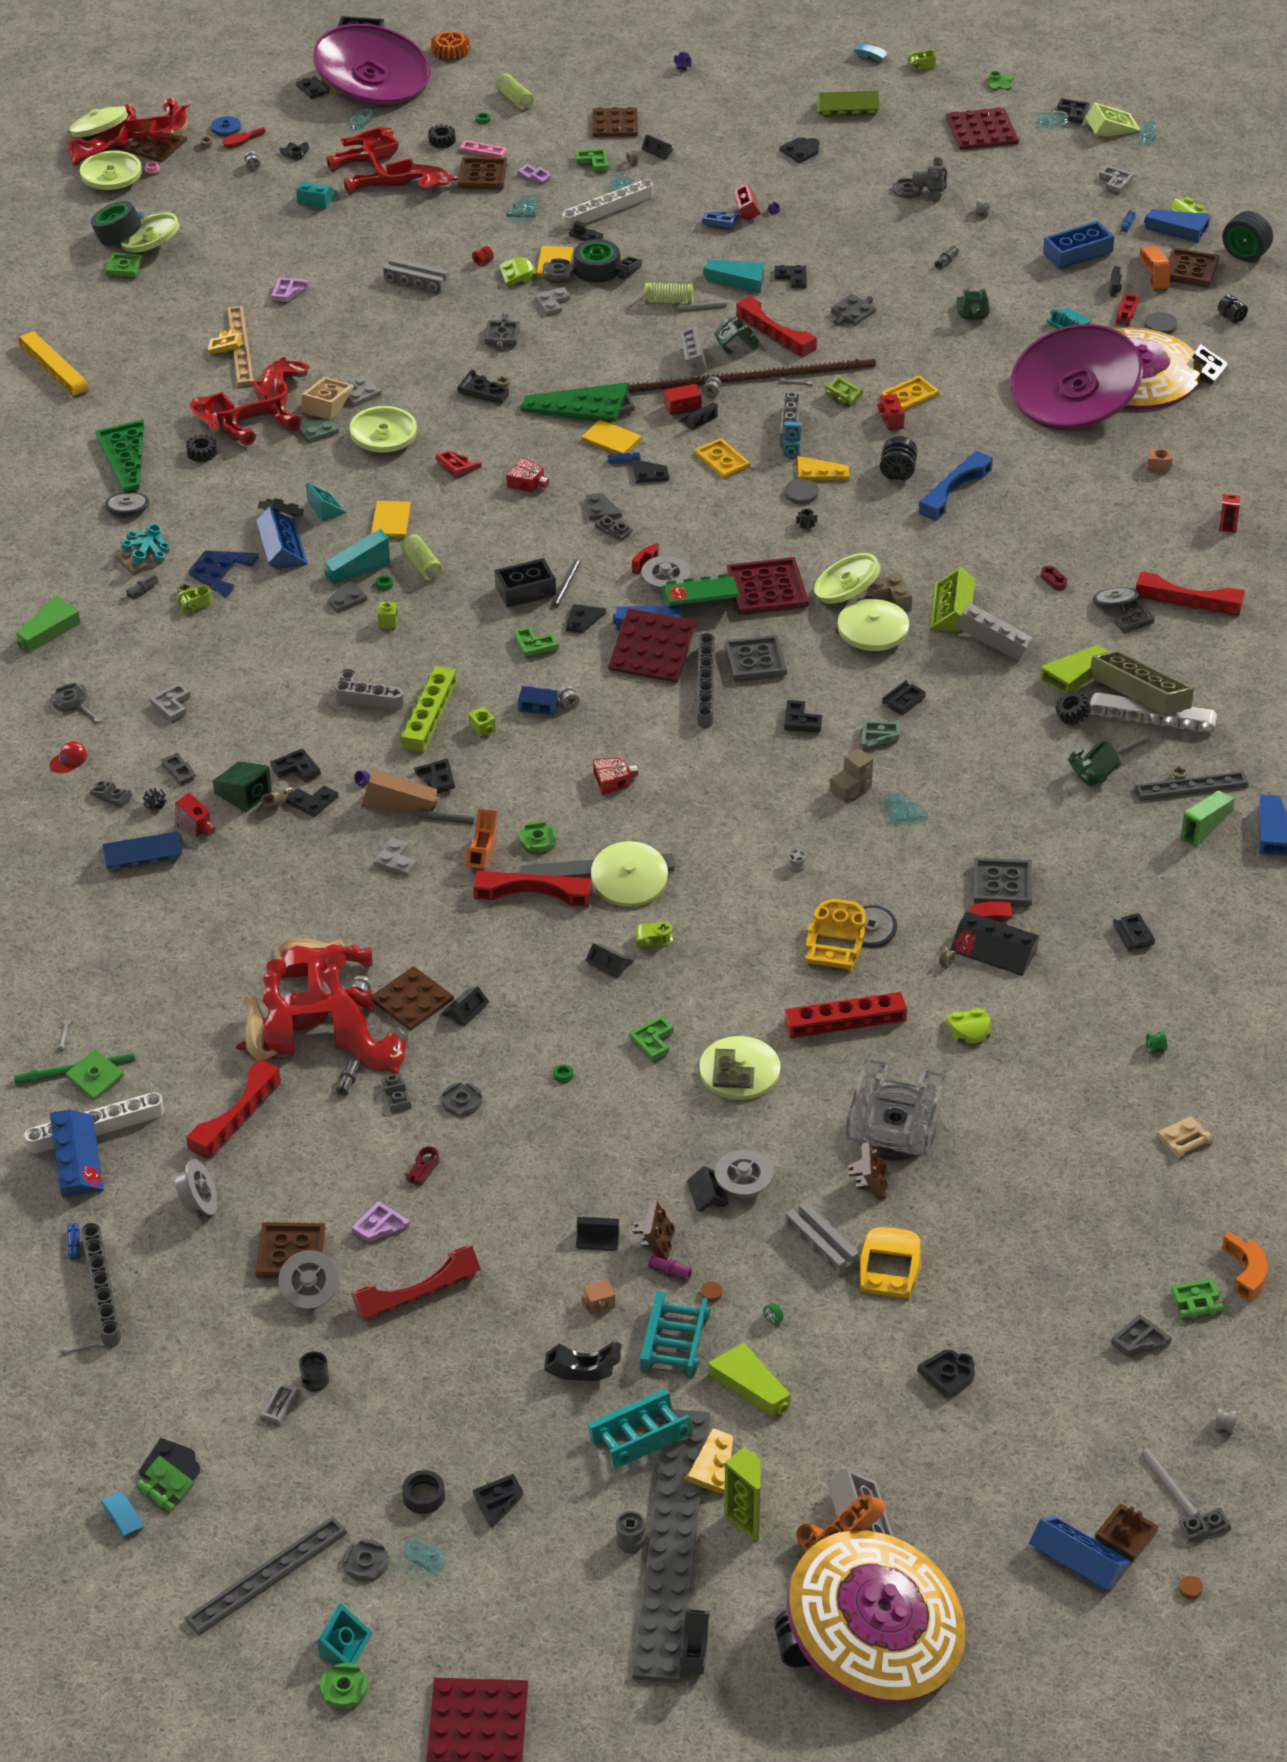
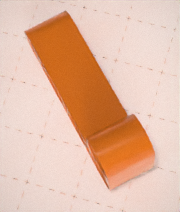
M1157 246L1140 247V259L1151 273L1150 283L1153 286V290L1169 289V260Z
M866 1494L861 1495L825 1530L807 1523L800 1525L796 1532L797 1540L805 1552H807L818 1541L830 1535L853 1530L867 1531L883 1515L885 1505L878 1498Z

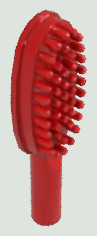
M264 127L248 133L233 134L224 138L222 143L226 148L235 147L246 143L249 138L263 134L266 131Z

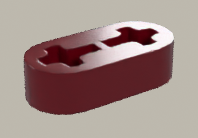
M1053 566L1042 567L1041 578L1048 585L1058 591L1066 589L1067 578Z

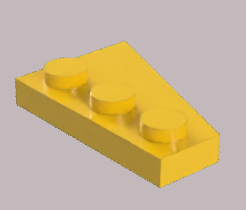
M797 456L798 479L810 481L849 480L848 465Z
M713 1428L684 1480L716 1493L724 1494L725 1462L731 1458L733 1436Z

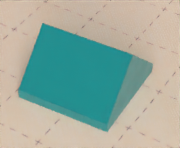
M307 482V503L322 521L346 513L331 493Z
M339 1603L317 1640L319 1658L335 1664L350 1663L355 1665L373 1632L342 1603Z

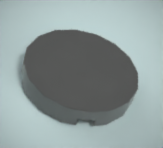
M901 178L896 183H893L892 191L902 198H915L922 193L923 187H913L912 178Z
M555 258L543 265V275L552 281H564L571 278L574 274V265L570 264V261L566 259Z
M1156 312L1146 317L1145 327L1171 334L1177 328V319L1171 314Z
M796 479L785 486V497L796 504L811 503L812 500L817 499L819 494L818 486L806 479Z
M76 683L65 684L58 687L55 694L52 693V704L58 709L74 708L86 700L87 690L82 684L80 686L76 685Z
M460 1082L452 1084L442 1094V1106L452 1115L465 1116L472 1114L480 1108L482 1103L481 1091L471 1083L461 1084Z
M361 1540L359 1543L349 1546L344 1553L343 1565L345 1572L351 1578L358 1581L377 1579L388 1568V1553L382 1544L374 1540Z

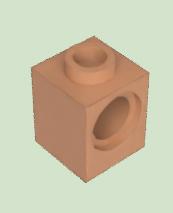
M1150 448L1148 471L1168 472V468L1172 467L1173 462L1170 450Z
M608 1279L584 1286V1295L581 1296L584 1308L588 1307L591 1314L616 1307L615 1293Z

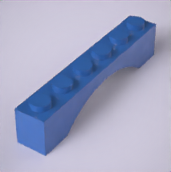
M979 451L969 455L963 463L959 464L953 472H950L943 481H940L928 495L920 500L919 514L937 521L946 513V502L949 494L966 482L984 478L992 470L993 457Z

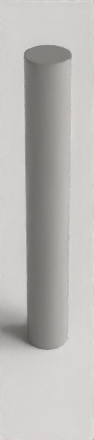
M726 301L678 305L679 311L727 307Z

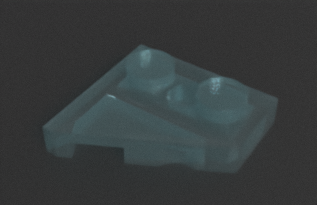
M623 171L610 176L612 192L636 183Z
M523 195L520 200L513 204L511 210H506V217L536 218L539 195Z
M903 792L884 795V801L893 824L928 819V813Z

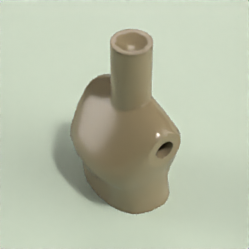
M288 787L273 790L262 795L261 802L265 807L280 806L285 802L287 796L293 792V789Z

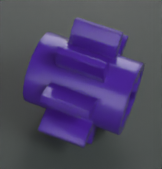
M679 52L678 56H674V64L678 69L687 70V66L691 67L692 59L688 53Z

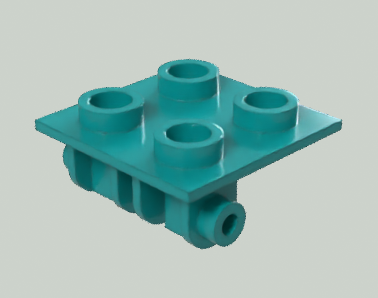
M1069 307L1061 311L1057 308L1050 311L1051 318L1046 320V322L1059 329L1072 325L1088 324L1092 321Z

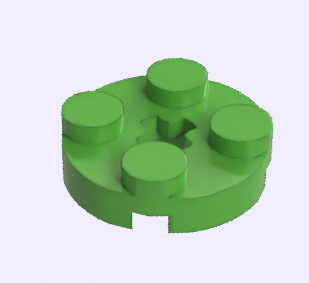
M533 821L527 823L525 828L519 831V842L525 851L529 853L545 852L555 847L557 832L554 826L551 825L550 827L546 825V822Z
M337 1664L328 1673L326 1671L320 1681L321 1695L325 1703L334 1708L349 1709L357 1707L366 1697L368 1691L367 1677L354 1664ZM343 1683H347L349 1688L342 1690L341 1688H338V1686H342Z

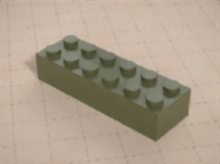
M1119 650L1092 656L1089 677L1095 679L1096 682L1103 683L1109 686L1110 689L1117 690L1122 695L1134 699L1135 702L1142 703L1147 708L1158 711L1160 715L1168 716L1171 713L1191 709L1194 693L1193 687Z

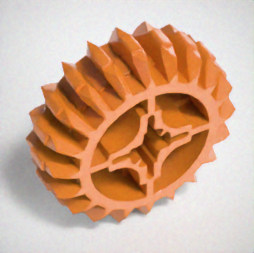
M452 30L450 32H440L431 40V51L434 53V56H438V59L441 57L443 60L446 58L448 60L450 58L454 60L456 58L461 59V56L465 57V54H468V51H470V41L467 35L462 32L458 33V31L453 32Z

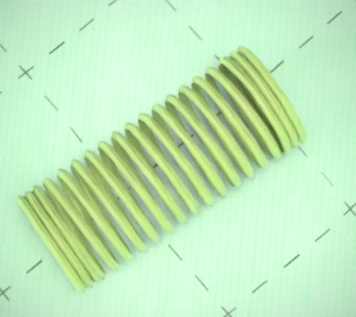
M502 74L496 80V89L519 109L525 110L519 106V102L524 95L526 96L524 101L528 100V98L530 100L526 107L530 108L533 105V94L512 76ZM506 80L507 82L505 83V85H506L507 83H508L509 85H508L507 88L505 87V89H504L502 83Z
M645 283V303H650V301L651 303L653 301L654 303H661V300L662 303H664L663 283L661 289V300V283H659L658 297V283H656V294L655 283H653V296L652 283ZM666 283L664 284V300H665V303H667V301H668V303L671 302V304H672V303H674V304L677 303V304H678V300H679V304H681V302H680V284H679V291H678V300H677V286H678V284H676V293H675V296H674L675 284H673V295H672V283L670 284V296H669V283L667 284V297H666ZM682 284V304H684V301L685 304L687 302L688 304H693V284H687V297L686 284H684V298Z
M412 534L402 541V551L425 580L431 581L427 578L428 576H425L427 575L425 574L427 573L425 572L427 567L430 568L432 566L433 570H437L433 574L436 578L442 574V564L420 536ZM413 542L412 544L414 545L409 549L408 545Z

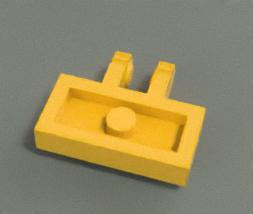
M230 328L228 334L227 331L222 330L218 338L210 340L208 351L210 354L235 350L240 347L242 336L234 328Z

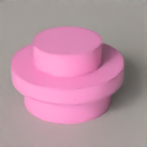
M148 162L146 164L145 172L147 174H156L160 171L158 163Z

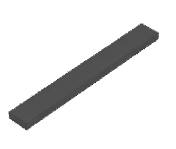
M672 853L660 854L666 862L667 870L674 871ZM594 860L521 865V874L590 878Z
M332 1516L186 1616L185 1621L198 1636L345 1536L347 1530Z

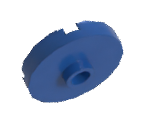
M232 116L219 117L212 122L211 129L213 133L215 132L219 136H231L241 130V122Z

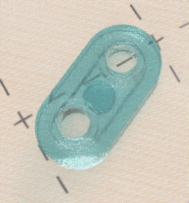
M362 109L349 119L350 127L352 129L363 128L373 120V111Z
M1064 111L1042 112L1038 115V123L1045 126L1065 124L1068 114Z
M1152 121L1141 123L1140 139L1148 143L1155 141L1156 123Z
M412 1537L405 1541L403 1551L406 1559L428 1571H439L444 1567L445 1553L442 1549L419 1537ZM415 1549H416V1550H419L417 1553H412V1552H411L412 1550H415Z

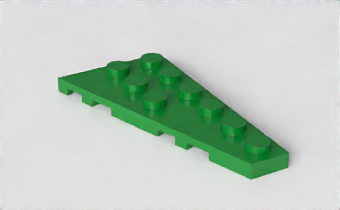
M626 382L525 395L520 408L521 411L617 422L629 384Z
M144 419L96 430V437L123 493L140 489Z

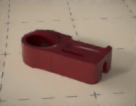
M432 1146L423 1147L415 1158V1165L409 1174L405 1173L407 1181L418 1186L423 1185L434 1168L439 1164L438 1150ZM426 1154H431L429 1158L431 1161H424L422 1157Z

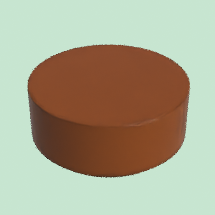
M714 1281L706 1282L701 1287L702 1298H707V1302L720 1300L722 1297V1286Z
M1186 1576L1180 1581L1179 1591L1183 1597L1197 1599L1201 1596L1203 1584L1199 1578Z

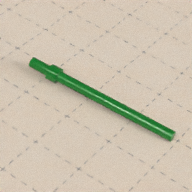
M134 1053L107 1059L115 1065L135 1061ZM76 1064L40 1071L37 1069L29 1070V1073L13 1075L14 1082L20 1083L30 1080L31 1082H36L41 1078L66 1074Z

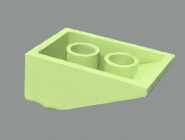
M1094 102L1085 116L1096 136L1109 137L1141 131L1130 113Z

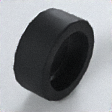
M419 1470L411 1473L404 1480L402 1485L403 1502L412 1512L427 1514L438 1510L443 1505L445 1500L444 1481L437 1473L429 1470ZM424 1483L431 1484L437 1489V1493L427 1500L415 1499L410 1494L414 1486Z

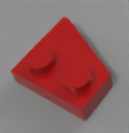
M450 450L436 454V461L454 476L482 467L481 461L470 462L467 456L459 455Z

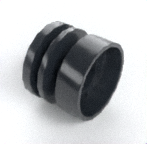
M894 436L885 441L880 461V471L887 479H901L905 481L913 475L918 454L915 442L904 436Z
M787 1610L781 1612L774 1621V1627L779 1642L778 1646L782 1662L793 1668L811 1666V1663L804 1656L794 1638Z

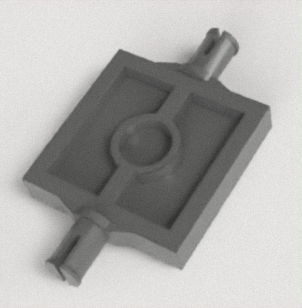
M851 293L831 307V313L838 317L833 323L838 326L844 321L854 326L858 325L876 312V308L869 304L873 301V298L868 296L862 300Z
M504 313L502 314L501 320H488L484 338L485 344L497 345V351H499V348L502 351L503 345L517 346L520 321L508 320V314L506 313L505 316Z

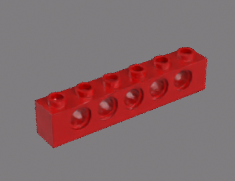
M902 992L785 1009L784 1022L791 1039L903 1022L907 1018V1007Z

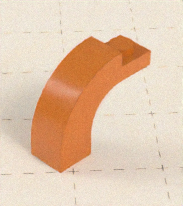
M478 808L474 840L472 845L467 847L465 866L482 869L488 867L497 835V810Z
M1228 1232L1223 1238L1222 1249L1238 1259L1246 1268L1236 1278L1234 1291L1251 1303L1260 1295L1264 1288L1268 1269L1267 1258L1262 1248L1253 1239L1245 1243L1240 1237Z

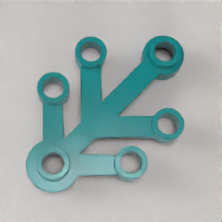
M149 524L144 531L127 532V540L122 541L121 548L125 551H130L132 546L141 545L139 550L132 552L131 560L135 565H142L145 562L148 548L155 554V561L163 562L165 553H168L170 550V545L161 537V527L157 524ZM154 539H155V540L157 541V543L160 545L159 548H158L157 545L153 542Z

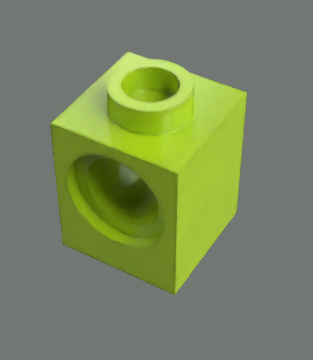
M379 602L377 613L378 628L396 629L398 621L397 603Z
M484 706L468 713L469 726L479 737L490 735L496 731L495 718Z

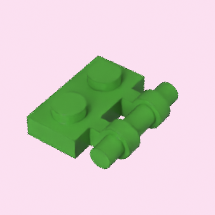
M1213 1279L1171 1286V1293L1177 1308L1185 1306L1187 1308L1180 1311L1181 1319H1197L1201 1315L1208 1314L1213 1316L1218 1312L1224 1311L1222 1303L1214 1304L1213 1302L1219 1300V1293ZM1196 1304H1205V1306L1196 1308L1195 1306Z
M158 1456L145 1473L151 1478L149 1483H145L140 1479L135 1487L141 1490L143 1496L154 1500L160 1509L164 1508L171 1512L175 1508V1505L170 1502L172 1498L176 1497L182 1501L195 1483L161 1456ZM160 1485L166 1490L165 1494L161 1495L155 1490L156 1487Z

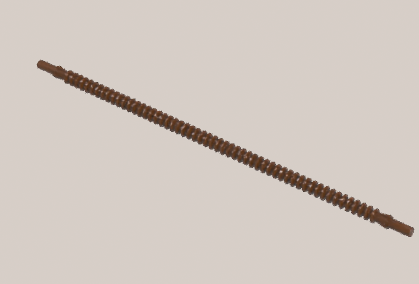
M855 359L854 361L847 360V362L843 360L842 362L838 361V363L833 361V363L828 362V364L824 362V364L819 363L817 365L815 363L814 365L810 364V366L806 364L800 367L792 365L791 368L787 366L786 368L782 367V369L779 367L775 369L773 367L772 370L770 368L766 370L764 368L763 371L761 369L756 371L755 369L754 372L751 370L747 372L745 370L744 373L742 371L738 373L736 371L735 374L733 372L731 374L727 372L725 375L717 373L716 376L708 374L706 377L703 375L697 378L689 376L688 379L686 377L684 379L681 377L679 379L675 378L674 380L670 378L669 381L661 379L660 381L656 380V382H653V380L651 382L646 381V383L644 381L642 383L637 382V384L633 382L632 384L628 383L629 393L631 391L635 392V390L640 392V390L645 391L647 389L649 391V389L654 390V388L659 390V388L664 389V387L668 389V387L673 388V386L677 388L678 386L682 387V385H701V383L705 385L708 377H717L724 383V381L729 382V380L734 382V380L738 381L739 379L741 381L743 379L748 380V378L750 380L753 378L757 379L758 377L762 379V377L766 378L767 376L775 378L776 375L778 377L781 375L785 376L786 374L794 376L795 373L803 375L804 373L808 374V372L812 374L813 372L818 373V371L821 373L822 371L827 372V370L830 372L832 370L836 371V369L839 371L846 368L848 370L850 368L859 369L863 366L876 365V360Z

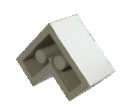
M901 574L876 578L867 588L868 599L891 602L905 612L912 609V594Z
M859 748L845 755L844 770L830 778L829 790L845 802L850 798L854 799L863 790L867 791L872 786L873 759Z

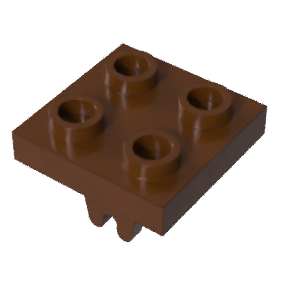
M870 1142L861 1144L862 1159L848 1165L849 1170H851L848 1174L850 1177L858 1176L856 1181L860 1183L856 1184L857 1188H871L877 1199H886V1190L888 1189V1183L885 1178L887 1173L886 1164L884 1161L881 1162L877 1149H873Z
M658 1201L650 1202L647 1217L634 1222L633 1224L637 1228H633L632 1232L634 1234H643L642 1238L646 1241H642L641 1245L643 1247H651L657 1257L668 1260L669 1252L672 1249L671 1242L675 1234V1227Z
M1119 1504L1096 1532L1095 1539L1134 1562L1158 1532L1159 1526L1144 1518L1141 1511L1134 1512L1133 1506L1127 1508Z

